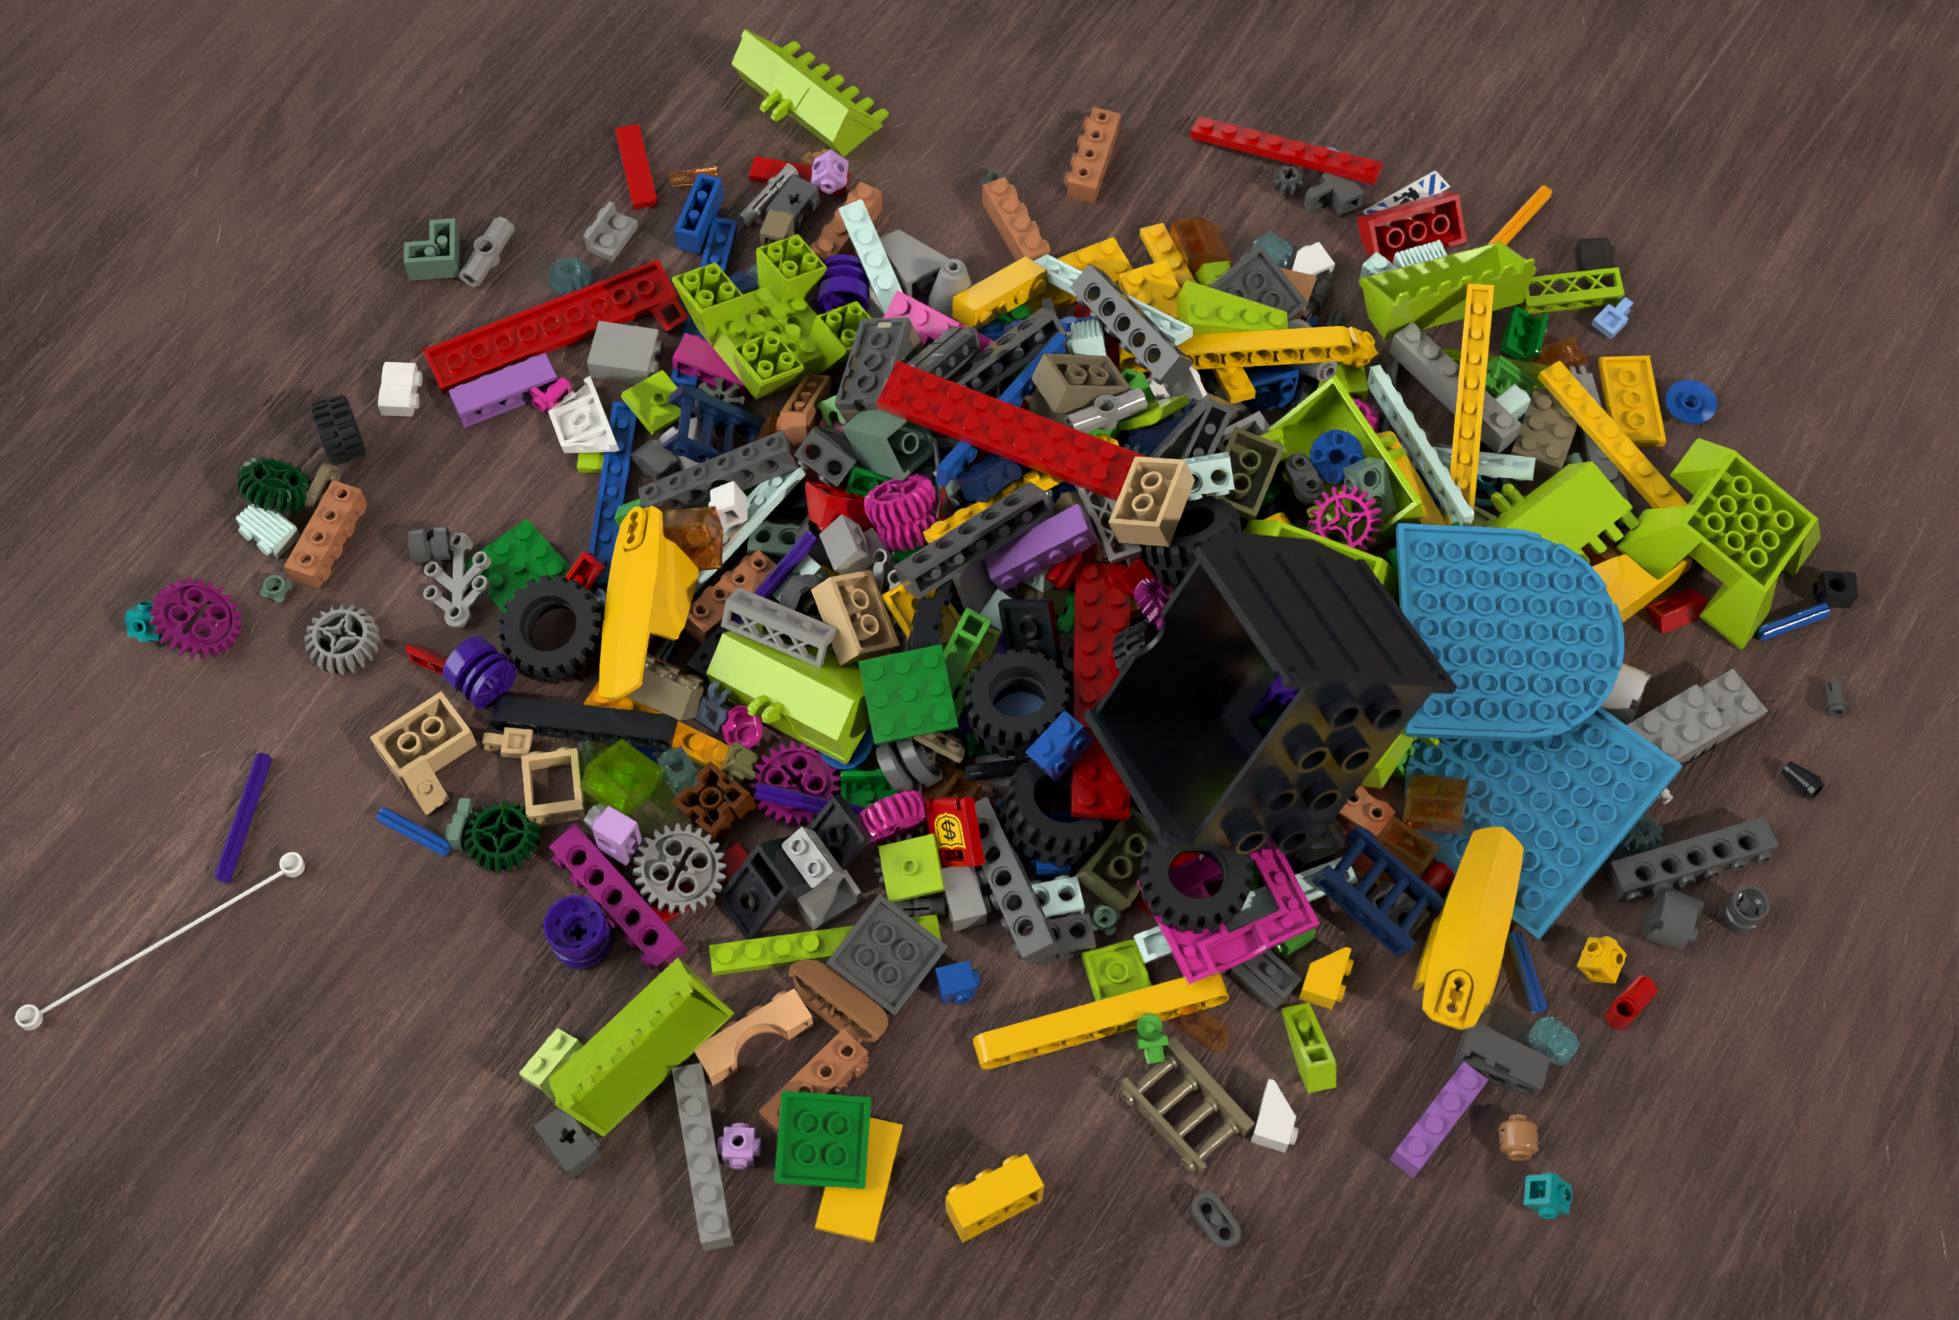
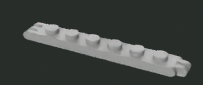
M1578 365V374L1576 373L1575 366H1568L1570 373L1601 406L1592 373L1586 372L1585 365ZM1578 424L1587 461H1593L1621 496L1629 502L1621 472ZM1620 519L1615 521L1618 529L1624 528L1625 524Z

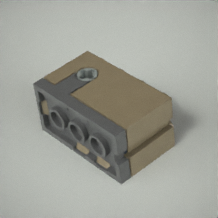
M908 317L860 320L834 403L846 423L861 411L877 410V400L896 361L907 364L925 349L923 342Z

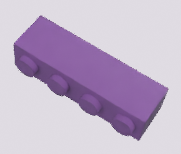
M546 353L539 356L530 357L528 360L516 365L507 366L503 370L490 375H484L467 384H460L448 391L461 423L466 428L532 402L530 389L533 386L545 394L548 387L556 383L558 379Z
M1076 504L1034 526L983 559L990 579L1003 592L1032 576L1040 574L1041 571L1063 562L1066 558L1088 549L1099 541L1089 516L1079 504Z
M1463 1062L1395 1150L1390 1161L1414 1179L1480 1093L1488 1079Z

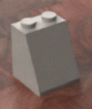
M899 229L892 233L884 234L879 239L902 292L923 304L928 303L929 295L941 265L949 260V258Z

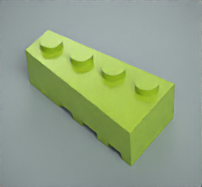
M1188 280L1185 281L1177 297L1179 321L1193 327V334L1288 329V318L1285 311Z

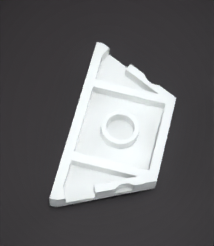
M590 376L583 380L585 385L576 393L573 391L569 392L563 401L557 403L548 411L564 453L619 451Z

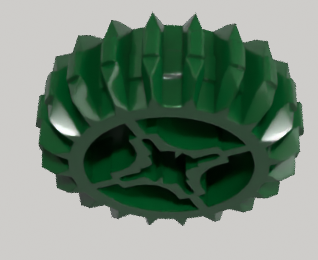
M261 456L259 460L252 458L251 461H246L237 475L236 490L240 492L241 498L246 499V503L254 504V508H262L265 512L267 510L273 511L274 514H277V512L287 514L288 511L296 512L297 509L303 508L307 499V492L310 488V480L307 478L306 473L301 472L300 467H294L291 462L286 463L282 459L275 460L273 457L266 459Z
M506 799L503 800L502 805H498L497 801L493 800V807L490 808L482 804L483 812L480 814L473 811L475 821H467L466 825L469 830L464 831L463 834L465 839H467L464 841V846L466 850H469V858L475 859V864L479 868L484 865L487 872H490L495 867L498 874L502 873L503 868H507L508 872L512 873V866L516 864L519 868L523 869L522 860L532 861L530 852H538L536 843L541 842V836L538 834L541 828L539 823H536L537 819L533 818L534 822H530L527 817L528 814H526V807L520 808V804L517 801L510 806ZM509 820L518 822L524 827V830L510 827ZM481 842L494 846L496 853L482 848Z

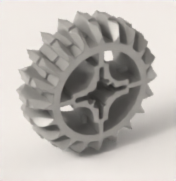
M341 604L338 610L333 606L330 607V612L328 613L321 610L320 619L312 617L314 626H307L308 635L304 636V641L307 644L305 649L308 655H310L311 661L317 664L322 671L327 669L329 673L333 674L338 670L339 674L343 675L345 670L349 669L350 672L354 673V667L359 665L364 668V661H372L373 656L371 653L378 652L377 644L380 643L379 628L375 624L373 617L367 615L363 608L358 610L352 604L347 610L346 606ZM355 626L363 630L362 637L357 636L354 632ZM323 642H328L331 647L330 653L322 649Z

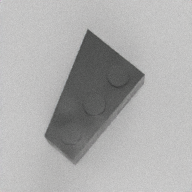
M1207 393L1150 453V458L1180 460L1214 454L1234 412L1233 404ZM1192 474L1195 482H1198L1199 477Z
M1476 1023L1474 1027L1465 1029L1462 1033L1451 1070L1457 1071L1462 1063L1465 1062L1488 1079L1487 1082L1536 1099L1543 1089L1551 1058L1537 1049L1529 1048L1486 1026Z

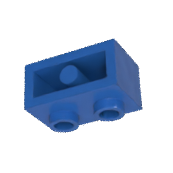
M1064 711L1025 753L1043 772L1056 782L1095 740L1084 726Z

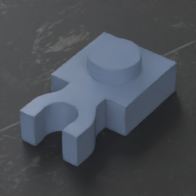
M714 681L709 685L708 694L701 700L696 720L718 733L722 730L721 726L725 724L727 719L726 713L730 707L725 705V701L731 697L732 690L726 689L720 694L718 691L720 683Z

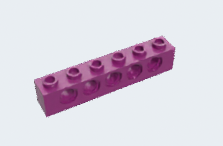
M576 824L572 825L549 846L555 853L551 858L562 870L568 867L573 873L569 878L580 890L585 886L591 893L587 897L593 899L600 908L603 907L608 912L605 916L607 921L615 929L621 927L626 932L622 938L633 950L639 947L643 951L644 955L640 958L651 970L657 967L663 972L676 958H680L688 951V948ZM586 855L585 862L581 865H576V860L580 856ZM604 875V879L599 885H593V881L597 876ZM621 894V901L616 905H611L612 898ZM639 914V921L635 925H629V919L633 915ZM657 934V942L647 946V939L651 935Z

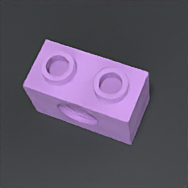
M610 806L603 813L600 812L592 823V830L598 849L627 866L638 851V847H641L643 844L638 823Z

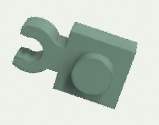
M459 799L457 814H454L452 823L447 824L445 838L452 850L464 852V841L467 839H465L463 834L464 831L469 830L466 824L473 816L475 808L474 805H471V799Z

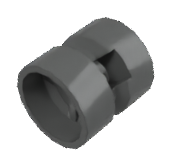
M447 525L431 527L430 531H426L424 528L408 530L409 551L413 564L429 562L430 558H434L436 561L452 559V550L449 548L450 533Z
M1741 887L1723 907L1721 912L1722 921L1730 931L1736 934L1745 935L1751 933L1768 914L1770 901L1767 895L1757 887Z

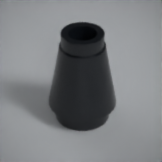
M1793 761L1786 764L1781 771V774L1802 798L1806 797L1808 800H1812L1824 788L1825 784L1821 781L1820 776L1795 764Z

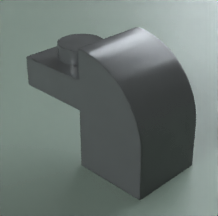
M1324 173L1321 176L1320 185H1314L1306 192L1304 208L1310 213L1330 204L1338 216L1342 217L1361 207L1364 192L1353 179Z
M649 440L630 454L643 475L651 476L654 481L681 471L676 464L678 461L671 451L664 449L663 443L658 440Z

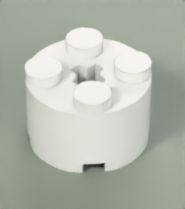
M1622 663L1614 684L1615 686L1600 707L1621 722L1629 724L1632 722L1641 703L1644 689L1646 690L1651 674Z

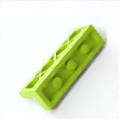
M1619 267L1532 277L1530 285L1536 284L1544 291L1541 295L1530 296L1528 289L1524 301L1519 307L1530 314H1540L1542 312L1549 313L1601 307L1608 304L1617 305L1625 295ZM1613 275L1615 287H1606L1599 280L1602 276ZM1578 279H1585L1593 285L1589 290H1582L1575 283ZM1560 281L1568 289L1563 293H1558L1550 286L1553 282Z

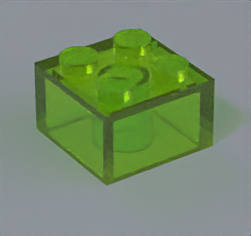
M620 739L587 764L580 788L605 807L610 806L628 816L657 793L665 770L626 741Z

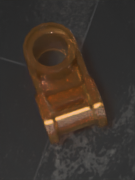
M1569 337L1544 346L1535 363V370L1540 374L1541 371L1559 360L1568 370L1571 366H1575V369H1577L1578 365H1584L1588 358L1579 350L1576 338Z

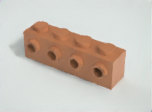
M1093 107L1090 117H1085L1083 124L1085 132L1084 135H1079L1076 148L1079 149L1078 153H1073L1070 163L1072 170L1066 173L1064 179V186L1067 187V197L1095 204L1120 130V113Z
M1005 177L984 184L982 204L1015 260L1018 261L1026 256L1034 261L1049 254L1050 246L1047 240L1041 238L1036 222L1031 221L1029 218L1027 207L1024 203H1020L1015 187L1010 185Z
M860 181L858 186L849 192L847 201L843 206L862 199L873 223L882 211V191ZM841 206L837 208L830 224L824 226L819 239L810 245L812 251L821 261L834 255H848L855 248L839 213Z
M805 374L781 410L780 416L777 419V431L783 430L794 446H800L814 426L818 427L823 415L816 404L831 398V376Z
M332 480L284 565L290 580L319 589L323 581L329 578L335 559L341 556L346 539L352 536L356 521L366 510L367 502L361 489Z
M759 549L751 556H745L738 567L733 571L729 570L724 573L717 584L713 587H707L702 592L701 597L695 602H691L683 629L702 644L715 626L721 625L726 599L738 587L754 593L777 565ZM732 612L731 619L736 613Z
M1359 786L1333 821L1349 832L1361 825L1372 832L1375 839L1379 841L1391 824L1395 811L1392 810L1387 802L1375 799L1368 794L1366 789Z
M842 1029L758 1111L760 1120L776 1135L778 1134L781 1091L841 1095L848 1086L846 1083L853 1076L859 1077L868 1068V1051Z

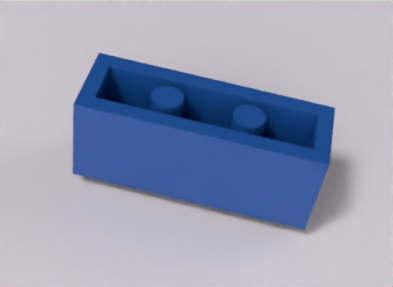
M698 173L674 229L677 249L701 254L713 217H716L724 198L722 178Z

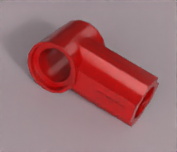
M1095 544L1084 551L1066 558L1063 562L1053 565L1045 578L1057 588L1067 590L1081 567L1090 564L1094 560L1096 555Z
M1639 974L1607 1009L1605 1019L1608 1025L1616 1030L1627 1028L1659 992L1655 982L1648 976L1645 977ZM1617 1009L1623 1010L1627 1017L1620 1015Z

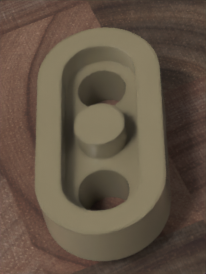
M325 462L320 466L306 495V509L315 511L332 480L340 481L341 474L338 472L336 465Z

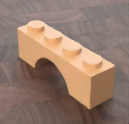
M792 989L789 992L785 990L776 994L772 998V1002L763 1007L759 1005L751 1009L747 1016L740 1021L733 1020L724 1025L721 1032L713 1037L710 1036L694 1052V1056L698 1063H702L705 1075L711 1085L714 1086L738 1071L737 1056L739 1050L750 1037L760 1033H775L789 1041L813 1026V1019L796 990Z

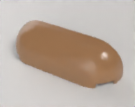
M809 959L797 961L790 966L789 977L793 978L794 985L798 990L796 992L803 1003L839 1032L844 1029L858 1043L862 1041L875 1042L884 1034L888 1027V1018L883 1008L830 966Z

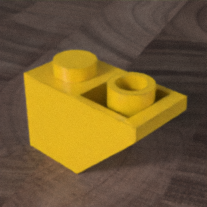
M1345 947L1310 963L1299 999L1330 1010L1333 1009L1336 1001L1341 1002L1346 988L1341 982L1344 975L1349 977L1354 961L1349 959L1351 948Z

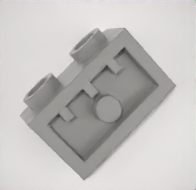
M609 201L606 207L599 211L597 219L592 226H588L584 233L587 251L613 262L638 228L637 220L617 212L615 203Z
M801 827L782 843V848L811 888L816 889L826 879L839 882L846 876L815 831Z

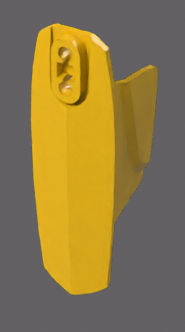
M652 505L644 509L637 506L629 511L621 522L615 543L607 586L599 674V695L608 700L624 697L642 685L649 634L658 635L670 640H677L679 638L680 632L685 627L699 574L698 568L674 542L664 537L662 511Z
M1626 554L1614 557L1592 568L1606 583L1607 587L1605 589L1610 595L1613 604L1617 605L1623 623L1691 568L1692 558L1688 555L1659 580L1641 568Z
M1488 827L1473 831L1446 896V902L1442 906L1439 915L1432 921L1412 990L1418 991L1424 984L1422 1009L1432 1021L1458 1030L1469 1029L1476 1025L1480 1015L1489 1006L1501 968L1524 851L1521 843L1504 827ZM1454 982H1459L1463 986L1460 987L1459 992L1455 991L1456 985ZM1447 1007L1453 1008L1455 1013L1449 1012Z

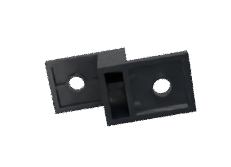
M841 794L832 796L807 828L816 832L842 870L848 869L872 839L871 834ZM837 829L840 831L841 834L840 841L836 837ZM790 836L758 843L716 897L746 940L756 939L784 903L795 901L800 896L814 889L809 886L782 848V843ZM749 896L752 900V906L748 904Z

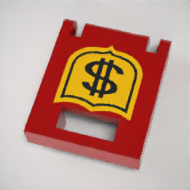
M972 797L927 799L925 801V810L929 833L934 834L936 837L941 867H975L984 864L985 860L974 799ZM957 850H962L963 858H955L958 856Z

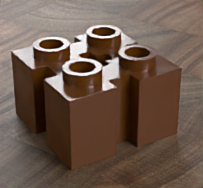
M710 761L695 776L698 783L694 788L691 789L689 786H686L671 802L684 819L694 827L698 825L699 828H702V833L705 836L710 834L711 841L719 843L720 846L734 831L731 824L736 819L743 822L757 805L747 790L734 780L731 783L726 773Z

